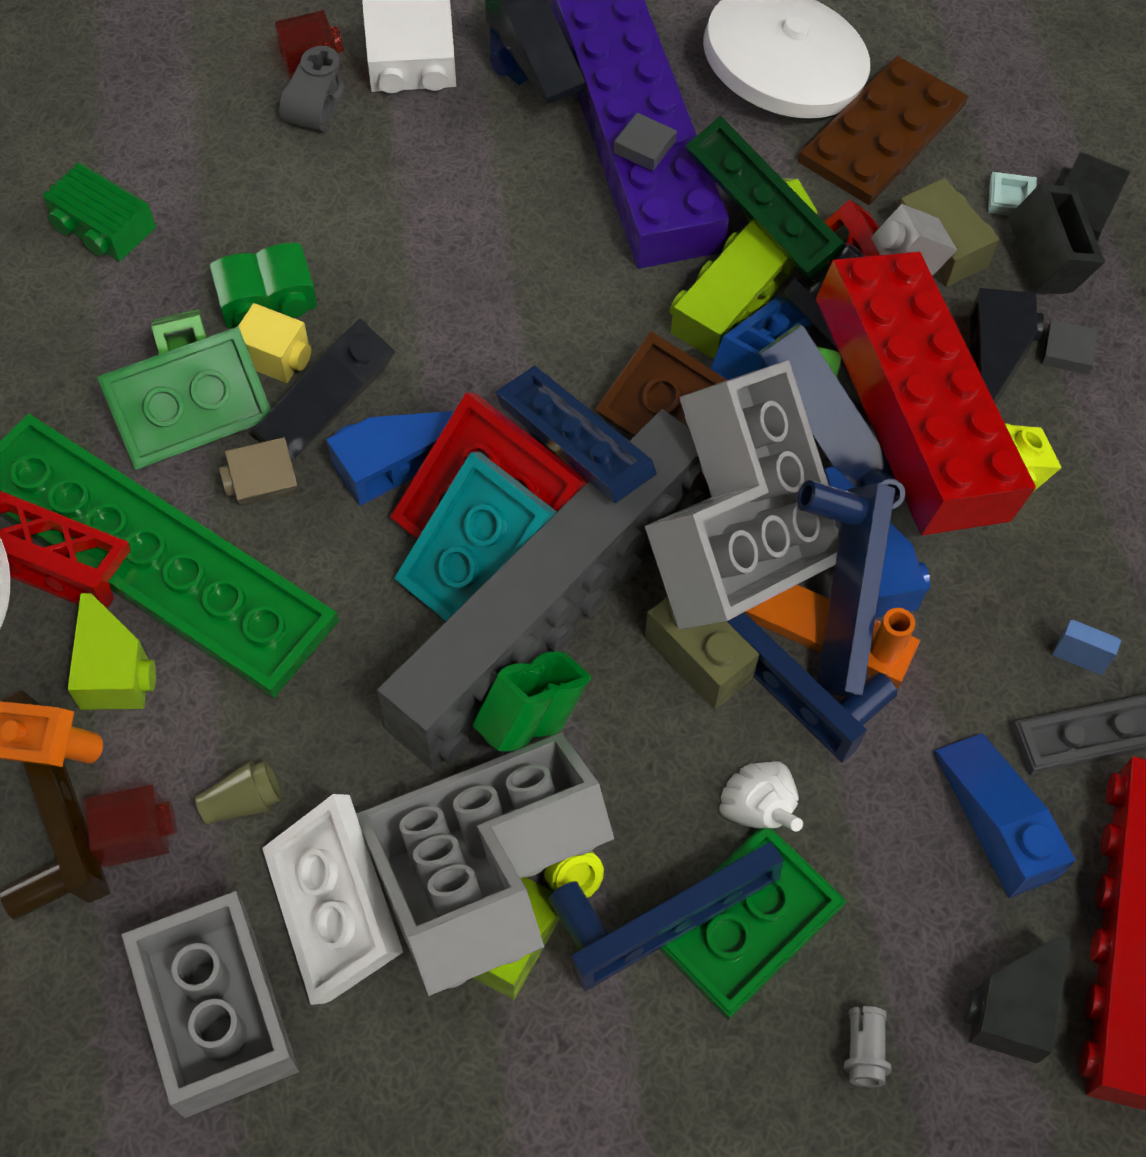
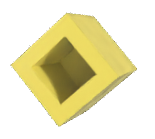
M253 303L239 324V329L255 370L288 383L296 370L302 371L306 367L311 356V345L308 342L305 324L300 320Z

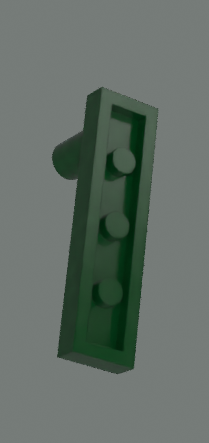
M721 115L686 145L687 153L798 268L804 278L815 280L824 270L826 264L833 259L844 245V242Z

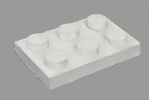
M332 794L262 848L311 1005L332 1001L403 953L350 795Z

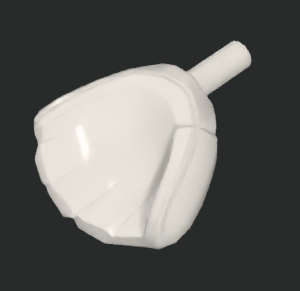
M781 762L750 763L741 768L739 773H734L727 782V787L723 788L721 795L722 803L719 805V811L729 821L754 828H778L783 825L795 832L800 831L803 827V821L792 814L799 800L796 785L788 767Z

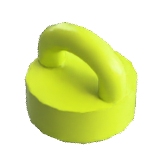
M591 851L583 855L572 856L546 867L544 877L553 892L567 883L577 881L586 897L589 898L601 885L604 867L599 857Z

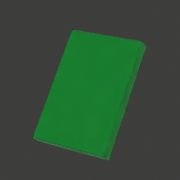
M239 326L97 377L135 470L256 426L271 411Z
M760 828L711 875L771 841L784 860L780 879L659 949L728 1021L847 903L772 828Z

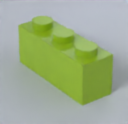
M751 220L740 234L734 232L728 238L722 254L714 262L710 260L702 267L696 283L688 291L682 290L675 297L670 307V314L673 315L671 334L715 359L723 336L764 307L793 273L794 264Z

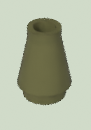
M250 760L207 791L195 796L198 812L207 826L218 821L272 811V805L283 800L278 779L267 760L257 764Z

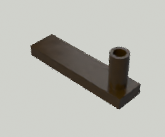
M22 690L2 699L3 702L42 706ZM63 762V767L24 763L57 862L0 890L3 907L14 920L68 893L88 903L111 894L65 763Z

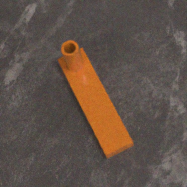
M795 585L745 611L757 625L819 653L822 652L830 599ZM892 608L886 612L882 622L874 621L866 672L870 676L876 672L886 675L897 688L900 687L921 641L911 636L916 622L914 616L908 610Z
M0 701V760L63 767L64 759L90 764L100 757L103 751V740L96 732L72 726L74 711L59 707Z

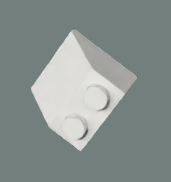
M362 0L371 92L397 93L401 90L413 89L437 91L446 87H456L450 0Z

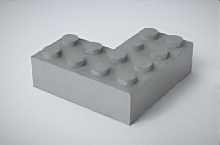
M789 360L679 397L711 498L645 526L678 629L728 621L836 565L842 529L841 522L801 511L797 505L798 493L807 480H813L828 485V481Z
M562 732L356 814L374 868L428 996L447 988L457 987L468 979L501 965L514 963L523 956L544 948L527 889L520 878L536 875L548 866L575 855L589 853L596 846L614 839L599 782Z

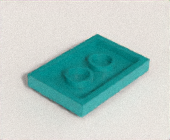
M470 452L394 579L442 619L447 621L557 511L481 452Z

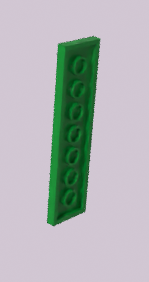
M28 413L0 441V491L128 541L131 551L109 580L111 590L274 699L339 622L338 614L335 610ZM12 512L0 514V516L14 525L21 524L20 517ZM54 529L31 535L46 547L65 542L64 534ZM95 547L77 552L76 556L78 562L97 569L109 551Z

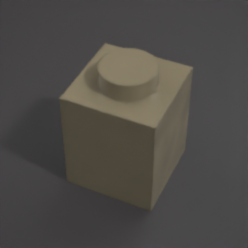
M285 437L225 451L228 465L219 467L226 495H236L240 506L299 492Z

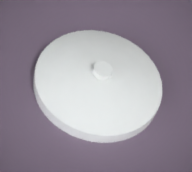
M721 0L713 9L704 32L703 46L705 55L711 68L721 81L748 102L777 114L796 118H821L840 113L863 90L869 77L870 57L860 35L842 16L816 0Z

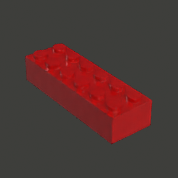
M921 252L833 260L816 297V301L895 479L904 486V499L920 535L1011 522L1036 489V486Z

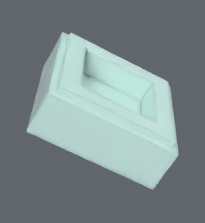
M992 172L989 185L988 213L1009 216L1036 188L1037 177Z

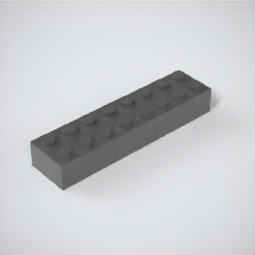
M661 409L630 440L633 445L653 460L656 470L655 476L616 504L588 481L377 689L386 731L431 770H434L443 760L447 763L454 761L463 752L469 741L467 735L474 729L472 726L498 673L503 668L516 663L532 664L536 657L549 652L550 649L553 651L563 649L574 634L575 628L573 626L584 614L589 618L593 617L605 604L608 598L607 591L618 580L621 583H625L635 574L641 564L640 557L651 547L645 529L646 525L703 501L705 493L702 492L705 476L702 472L690 429L665 410Z

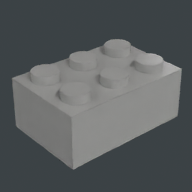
M236 891L121 934L170 1106L181 1116L187 1118L299 1072L248 911Z

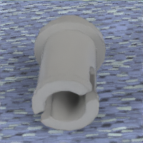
M863 1006V1016L859 1007L851 1008L849 1010L850 1059L845 1060L843 1069L849 1073V1082L853 1085L869 1088L884 1086L885 1076L892 1072L891 1064L885 1061L887 1013L881 1008Z

